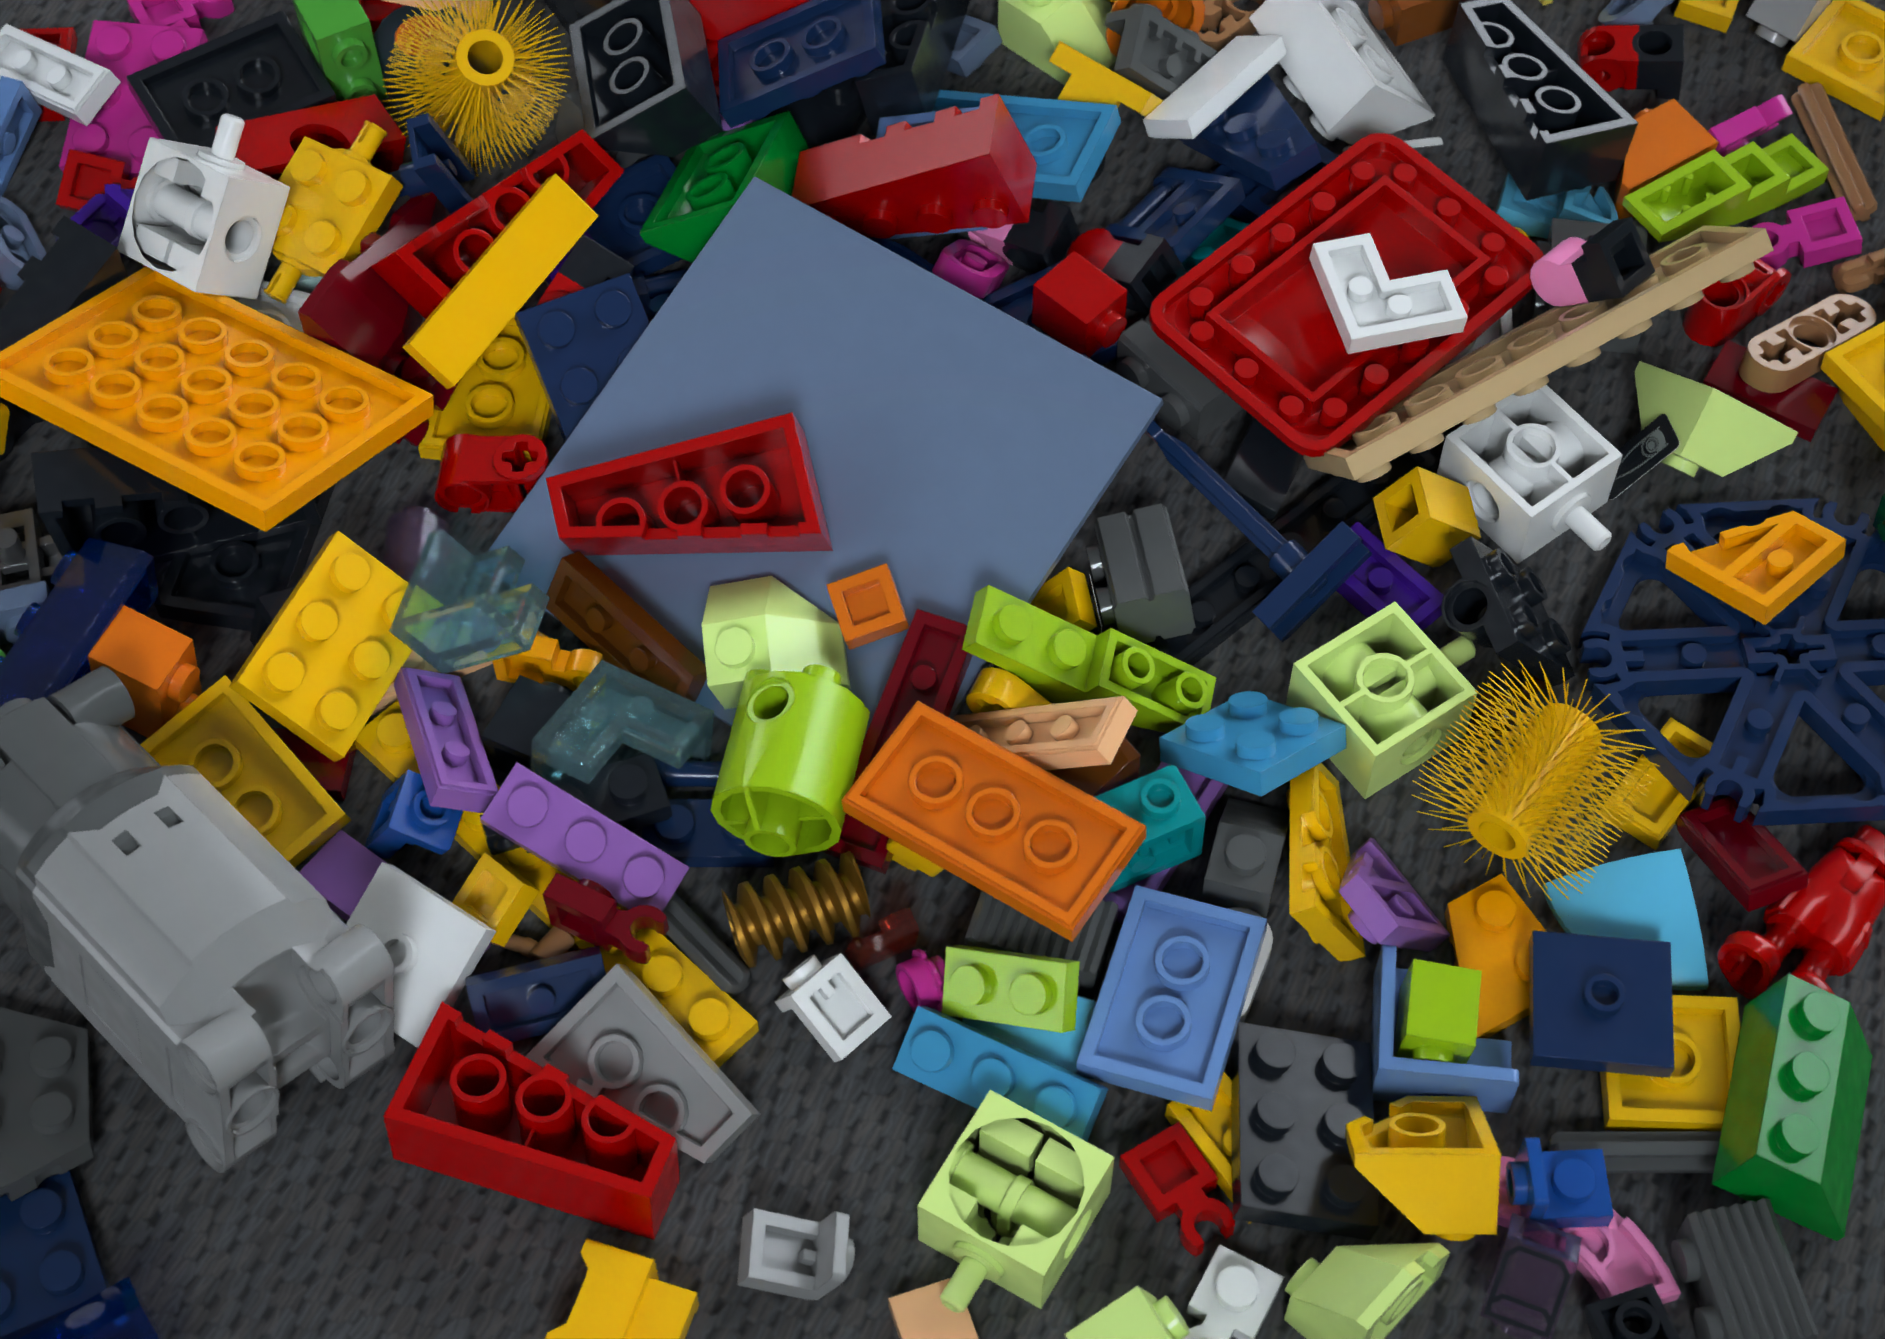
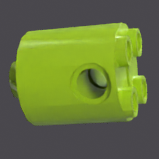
M812 664L805 666L802 672L753 669L746 673L710 811L719 825L735 837L744 840L746 845L752 850L763 855L787 857L827 850L839 842L846 815L843 812L841 800L853 786L870 712L858 697L840 685L841 675L832 668Z

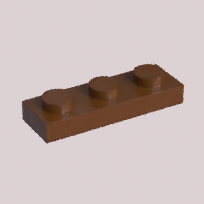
M580 551L562 557L542 605L591 650L603 654V661L668 721L673 724L689 717L707 679L706 665Z

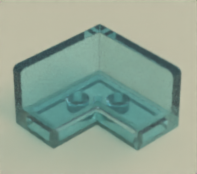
M439 529L430 532L389 632L439 672L445 674L531 650L550 597L533 583L515 588L525 559L510 546L473 556L444 530Z
M601 660L532 739L531 771L549 782L558 780L565 773L589 784L623 743L678 769L686 761H710L714 711Z

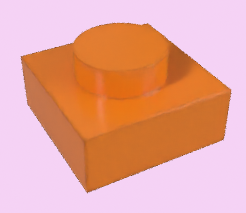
M887 563L826 585L849 650L909 629L910 626Z

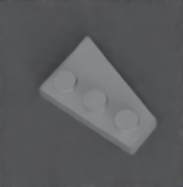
M616 963L525 1056L542 1067L546 1063L569 1075L570 1083L593 1097L601 1094L677 1139V1149L702 1163H712L760 1115L758 1110L625 964Z

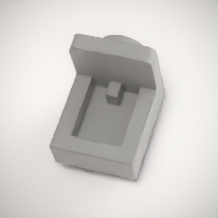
M752 1209L743 1216L737 1285L805 1300H819L842 1284L851 1272L855 1257V1245L853 1240L848 1238L849 1214L834 1211L822 1221L815 1222L765 1210Z

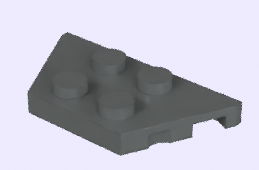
M0 1007V1196L6 1193L12 1202L38 1188L39 1184L47 1177L55 1174H64L94 1157L92 1050L88 1029Z

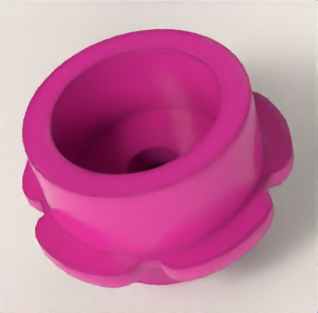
M917 948L912 951L913 958L896 965V977L899 988L914 1013L917 1006H928L941 1012L945 962L939 955L928 958L924 950Z

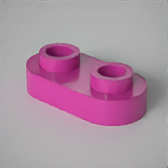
M959 239L943 248L932 272L977 298H985L1000 287L1010 266L1001 256L990 249L969 240Z

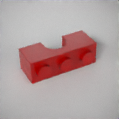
M373 94L245 120L235 158L278 181L305 136L330 148L349 150L362 129L365 120H368L387 132V136L384 137L370 163L375 168L390 173L399 170V166L403 162L406 137L377 96Z

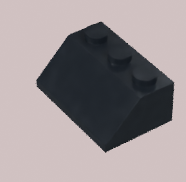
M614 0L569 25L585 132L604 150L675 157L687 149L705 142L711 136L723 130L701 15L688 0Z

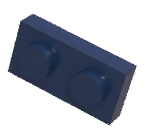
M597 945L465 978L466 988L476 1028L484 1033H487L490 1029L511 1042L547 1034L606 975L600 947Z

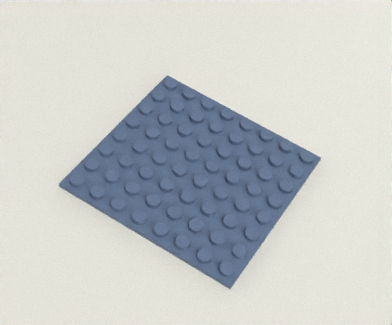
M754 176L489 548L476 569L504 588L513 590L522 599L557 619L542 604L561 558L574 552L559 539L546 478L793 412L805 432L833 551L589 555L585 557L704 664L705 655L701 625L710 586L773 576L838 622L826 585L887 563L909 626L917 609L968 625L975 592L987 585L1031 604L1164 403L1163 399ZM909 629L849 650L845 643L851 688L848 690L858 697L870 712L865 736ZM973 655L949 718L954 719L966 701V696L979 672L983 668H988L990 662ZM706 679L695 705L732 727L737 708L724 709L708 688Z

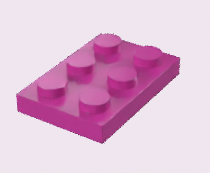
M101 20L93 21L85 59L109 69L121 83L88 126L70 118L59 163L62 173L64 172L68 151L73 149L126 162L131 166L128 180H132L139 175L149 137H159L129 90L126 76L208 42L209 40L203 29Z

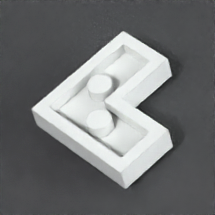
M1370 233L1313 243L1309 259L1347 354L1464 331L1468 316L1447 269L1390 280Z

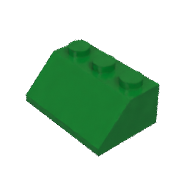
M790 111L717 133L705 142L689 148L639 232L644 242L693 263L754 176L792 196L799 153L808 150L809 147Z
M1788 973L1744 1006L1711 1183L1747 1201L1757 1202L1763 1198L1770 1199L1774 1213L1836 1242L1845 1236L1873 1057L1849 1001Z

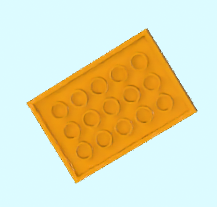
M147 266L0 351L1 398L264 532L276 526L434 415L433 394L225 295L194 292Z

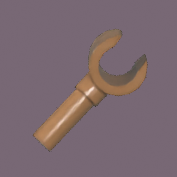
M555 926L539 942L530 937L512 934L505 947L490 942L492 945L520 953L522 956L530 958L531 961L576 951L572 948L575 942L574 938L569 933Z

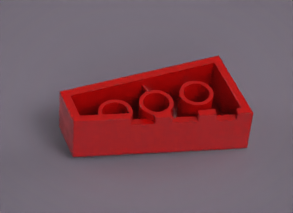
M998 93L981 98L979 109L962 113L954 106L935 112L934 122L913 128L907 121L887 126L885 135L880 138L871 140L859 134L801 151L799 153L792 197L865 237L886 239L899 234L921 232L940 234L949 230L985 227L995 229L1008 224L1029 223L1037 162Z
M581 129L372 265L371 268L427 319L548 177L556 173L593 209L625 170L590 135Z
M793 412L546 478L559 539L574 553L580 551L584 556L833 551L805 432Z
M441 1002L383 1116L392 1156L395 1160L652 1240L657 1235L680 1181L677 1139L601 1094L593 1097L570 1083L568 1074L548 1063L544 1067L516 1052L513 1049V1043L490 1029L487 1033H484L463 1021L462 1013L444 1002Z

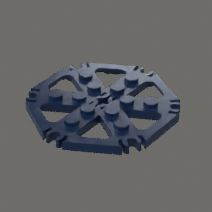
M1820 498L1677 504L1675 511L1668 508L1662 513L1658 527L1665 534L1655 532L1645 522L1639 524L1636 535H1634L1632 530L1630 531L1582 632L1578 648H1581L1579 654L1580 663H1598L1604 666L1603 668L1595 667L1588 670L1586 677L1588 680L1585 688L1591 691V701L1597 705L1610 694L1598 708L1606 716L1614 712L1608 717L1630 711L1609 720L1619 730H1646L1623 734L1633 744L1656 748V750L1636 746V748L1645 749V751H1639L1650 762L1660 765V767L1654 766L1689 802L1697 784L1701 782L1705 784L1699 799L1700 808L1708 810L1713 798L1718 795L1730 796L1737 803L1733 820L1741 823L1747 818L1752 804H1758L1759 810L1752 826L1885 820V703L1868 687L1885 685V619L1838 621L1856 576L1861 571L1867 569L1879 570L1885 573V543L1876 528L1871 536L1865 535L1870 522L1869 514L1861 512L1857 522L1853 525H1842L1834 518L1838 503L1830 501L1824 506L1820 518L1814 517ZM1791 511H1796L1847 539L1844 558L1766 625L1666 569L1667 550L1673 545L1685 543L1691 552L1718 544L1715 539L1719 538L1722 531L1742 525L1755 526L1761 524L1767 518ZM1653 579L1664 583L1708 627L1625 631L1620 629L1619 620L1635 586L1643 580ZM1787 649L1790 657L1798 658L1797 663H1787L1784 655L1776 654L1777 650ZM1735 692L1710 752L1698 758L1688 757L1680 753L1640 712L1638 707L1639 701L1649 696ZM1798 716L1862 778L1864 783L1862 791L1844 795L1794 797L1783 793L1777 788L1774 782V774Z

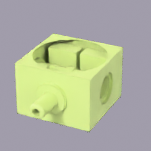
M1394 601L1293 663L1286 705L1293 708H1310L1315 710L1318 716L1346 724V749L1329 759L1361 796L1367 799L1430 759L1431 755H1436L1437 753L1434 750L1441 752L1442 749L1436 746V744L1443 749L1449 747L1440 741L1452 745L1453 742L1446 739L1445 735L1455 742L1459 739L1453 737L1454 735L1447 731V729L1460 738L1464 737L1462 733L1451 727L1450 724L1466 734L1467 730L1454 721L1461 722L1468 728L1469 724L1461 720L1459 715L1468 722L1470 721V718L1461 709L1471 716L1472 711L1465 706L1473 710L1474 706L1468 703V701L1474 704V699H1476L1474 696L1477 697L1478 693L1457 668L1475 657L1476 648L1469 638L1459 636L1438 649Z
M989 1090L917 1205L918 1240L960 1263L940 1295L942 1304L953 1312H964L982 1281L987 1279L1042 1309L1110 1194L1115 1157L1000 1094ZM979 1143L978 1153L976 1154L973 1151ZM985 1208L990 1210L991 1223L995 1231L990 1227L987 1218L984 1216ZM996 1233L1002 1236L999 1243L995 1242Z

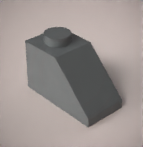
M1228 799L1213 844L1204 879L1201 902L1227 909L1234 907L1250 909L1267 919L1290 826V812L1238 799Z

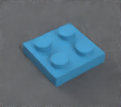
M1238 692L1231 695L1227 702L1204 714L1188 718L1182 726L1159 737L1160 761L1252 794L1263 796L1346 749V724L1318 716V713L1310 708H1293L1268 700L1267 696L1260 692Z

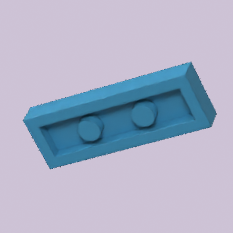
M917 1006L892 1068L894 1071L976 1109L979 1108L989 1090H992L1086 1142L1089 1139L1109 1089L928 1006Z

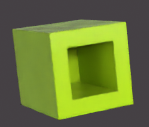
M1413 959L1399 990L1393 1057L1467 1064L1476 1047L1482 971Z

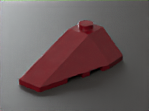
M433 192L411 198L395 211L389 224V230L382 236L372 232L361 241L360 252L362 253L355 260L349 262L340 259L328 269L298 310L305 334L401 379L402 367L411 356L402 347L421 326L423 316L381 278L371 266L447 217L445 206Z

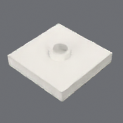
M384 862L379 866L346 923L350 929L358 924L368 927L377 935L389 952L395 969L394 1033L417 1048L425 1036L441 1002L453 1007L466 985L465 978L471 976L496 933L494 929L402 870Z

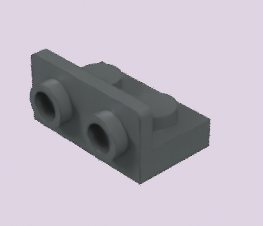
M1136 3L1132 4L1130 8L1107 13L1104 25L1122 36L1114 72L1163 101L1218 53V51L1200 41V36L1196 32L1175 25L1162 16L1163 13L1160 9L1152 5Z

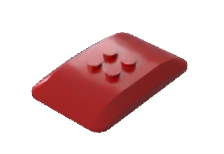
M1373 133L1361 138L1158 294L1151 304L1149 322L1151 329L1161 340L1288 447L1304 456L1321 457L1324 456L1325 452L1334 447L1340 448L1353 438L1352 434L1362 432L1377 416L1387 413L1521 300L1533 288L1530 271L1533 264L1543 257L1544 254L1534 242L1402 139L1391 134ZM1370 233L1390 280L1447 269L1468 316L1464 331L1347 354L1309 259L1313 243Z

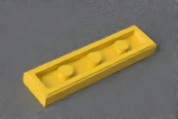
M556 173L548 177L402 348L446 389L454 387L599 215Z

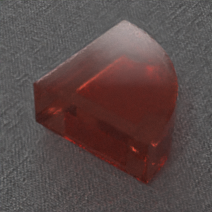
M903 908L879 920V926L882 931L863 939L856 936L850 942L844 954L856 972L915 947L919 927L910 908Z

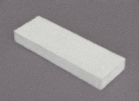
M5 24L0 30V78L5 76L23 81L38 104L83 125H89L121 83L109 69L13 26Z
M1282 35L1236 36L1143 119L1148 137L1194 139L1284 57L1287 51Z

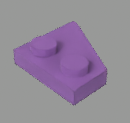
M1369 838L1351 855L1338 892L1352 908V911L1348 913L1351 924L1367 941L1372 944L1379 943L1396 946L1401 949L1408 948L1430 952L1450 936V933L1374 838Z

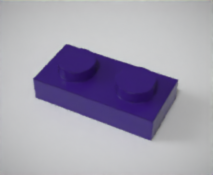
M1356 522L1350 528L1362 539L1361 543L1371 551L1372 555L1336 591L1367 618L1396 601L1422 631L1442 615L1441 607L1444 595L1396 553L1386 550L1384 543L1361 523Z

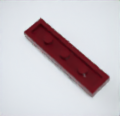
M920 609L916 610L864 738L853 784L917 701L949 717L973 657L972 654L962 650L968 625ZM847 813L839 842L824 850L826 854L840 858L841 854L851 851L857 865L886 874L893 854L886 848L889 837Z

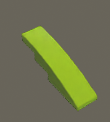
M1791 133L1763 149L1754 141L1724 157L1713 149L1625 196L1622 205L1659 243L1673 241L1684 237L1702 226L1729 227L1778 208L1824 184L1830 169Z

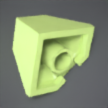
M998 0V32L1003 41L1002 44L1063 85H1066L1071 75L1049 62L1060 41L1110 70L1115 67L1116 57L1111 53L1106 40L1107 27L1104 25L1107 13L1111 12V3L1109 1Z
M1639 361L1634 371L1641 429L1643 430L1660 415H1667L1680 444L1661 463L1693 478L1699 468L1724 477L1792 444L1798 434L1792 428L1708 385Z
M773 576L710 586L701 625L707 684L725 710L737 708L746 673L753 669L802 672L805 666L812 664L823 665L836 670L841 675L840 685L851 689L845 640L839 623Z
M1440 1243L1336 1246L1321 1264L1311 1257L1291 1278L1285 1288V1291L1291 1297L1284 1320L1306 1339H1385L1441 1276L1450 1252Z

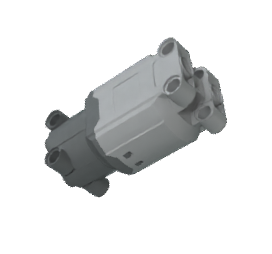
M101 666L53 693L47 699L45 697L35 700L26 697L16 698L0 707V899L24 923L29 955L161 1100L179 1115L185 1122L187 1134L200 1156L215 1171L222 1173L276 1136V1116L279 1115L278 1101L280 1097L278 1089L307 1069L320 1083L327 1080L333 1086L342 1089L394 1053V964L386 947L373 931L362 924L355 925L350 929L329 908L326 899L194 766H161L121 726V724L135 717L134 704L128 690L118 676L108 667Z

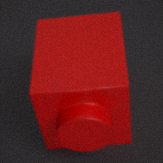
M1073 251L1033 284L1032 323L1057 342L1079 354L1084 353L1090 357L1102 346L1104 348L1112 346L1125 330L1127 324L1125 315L1128 290Z

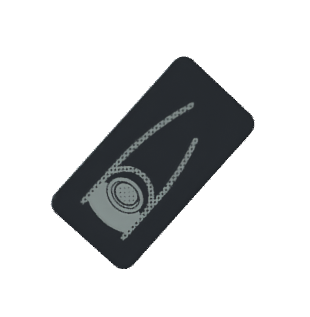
M1662 414L1618 449L1623 456L1608 499H1615L1679 447V439L1667 415Z

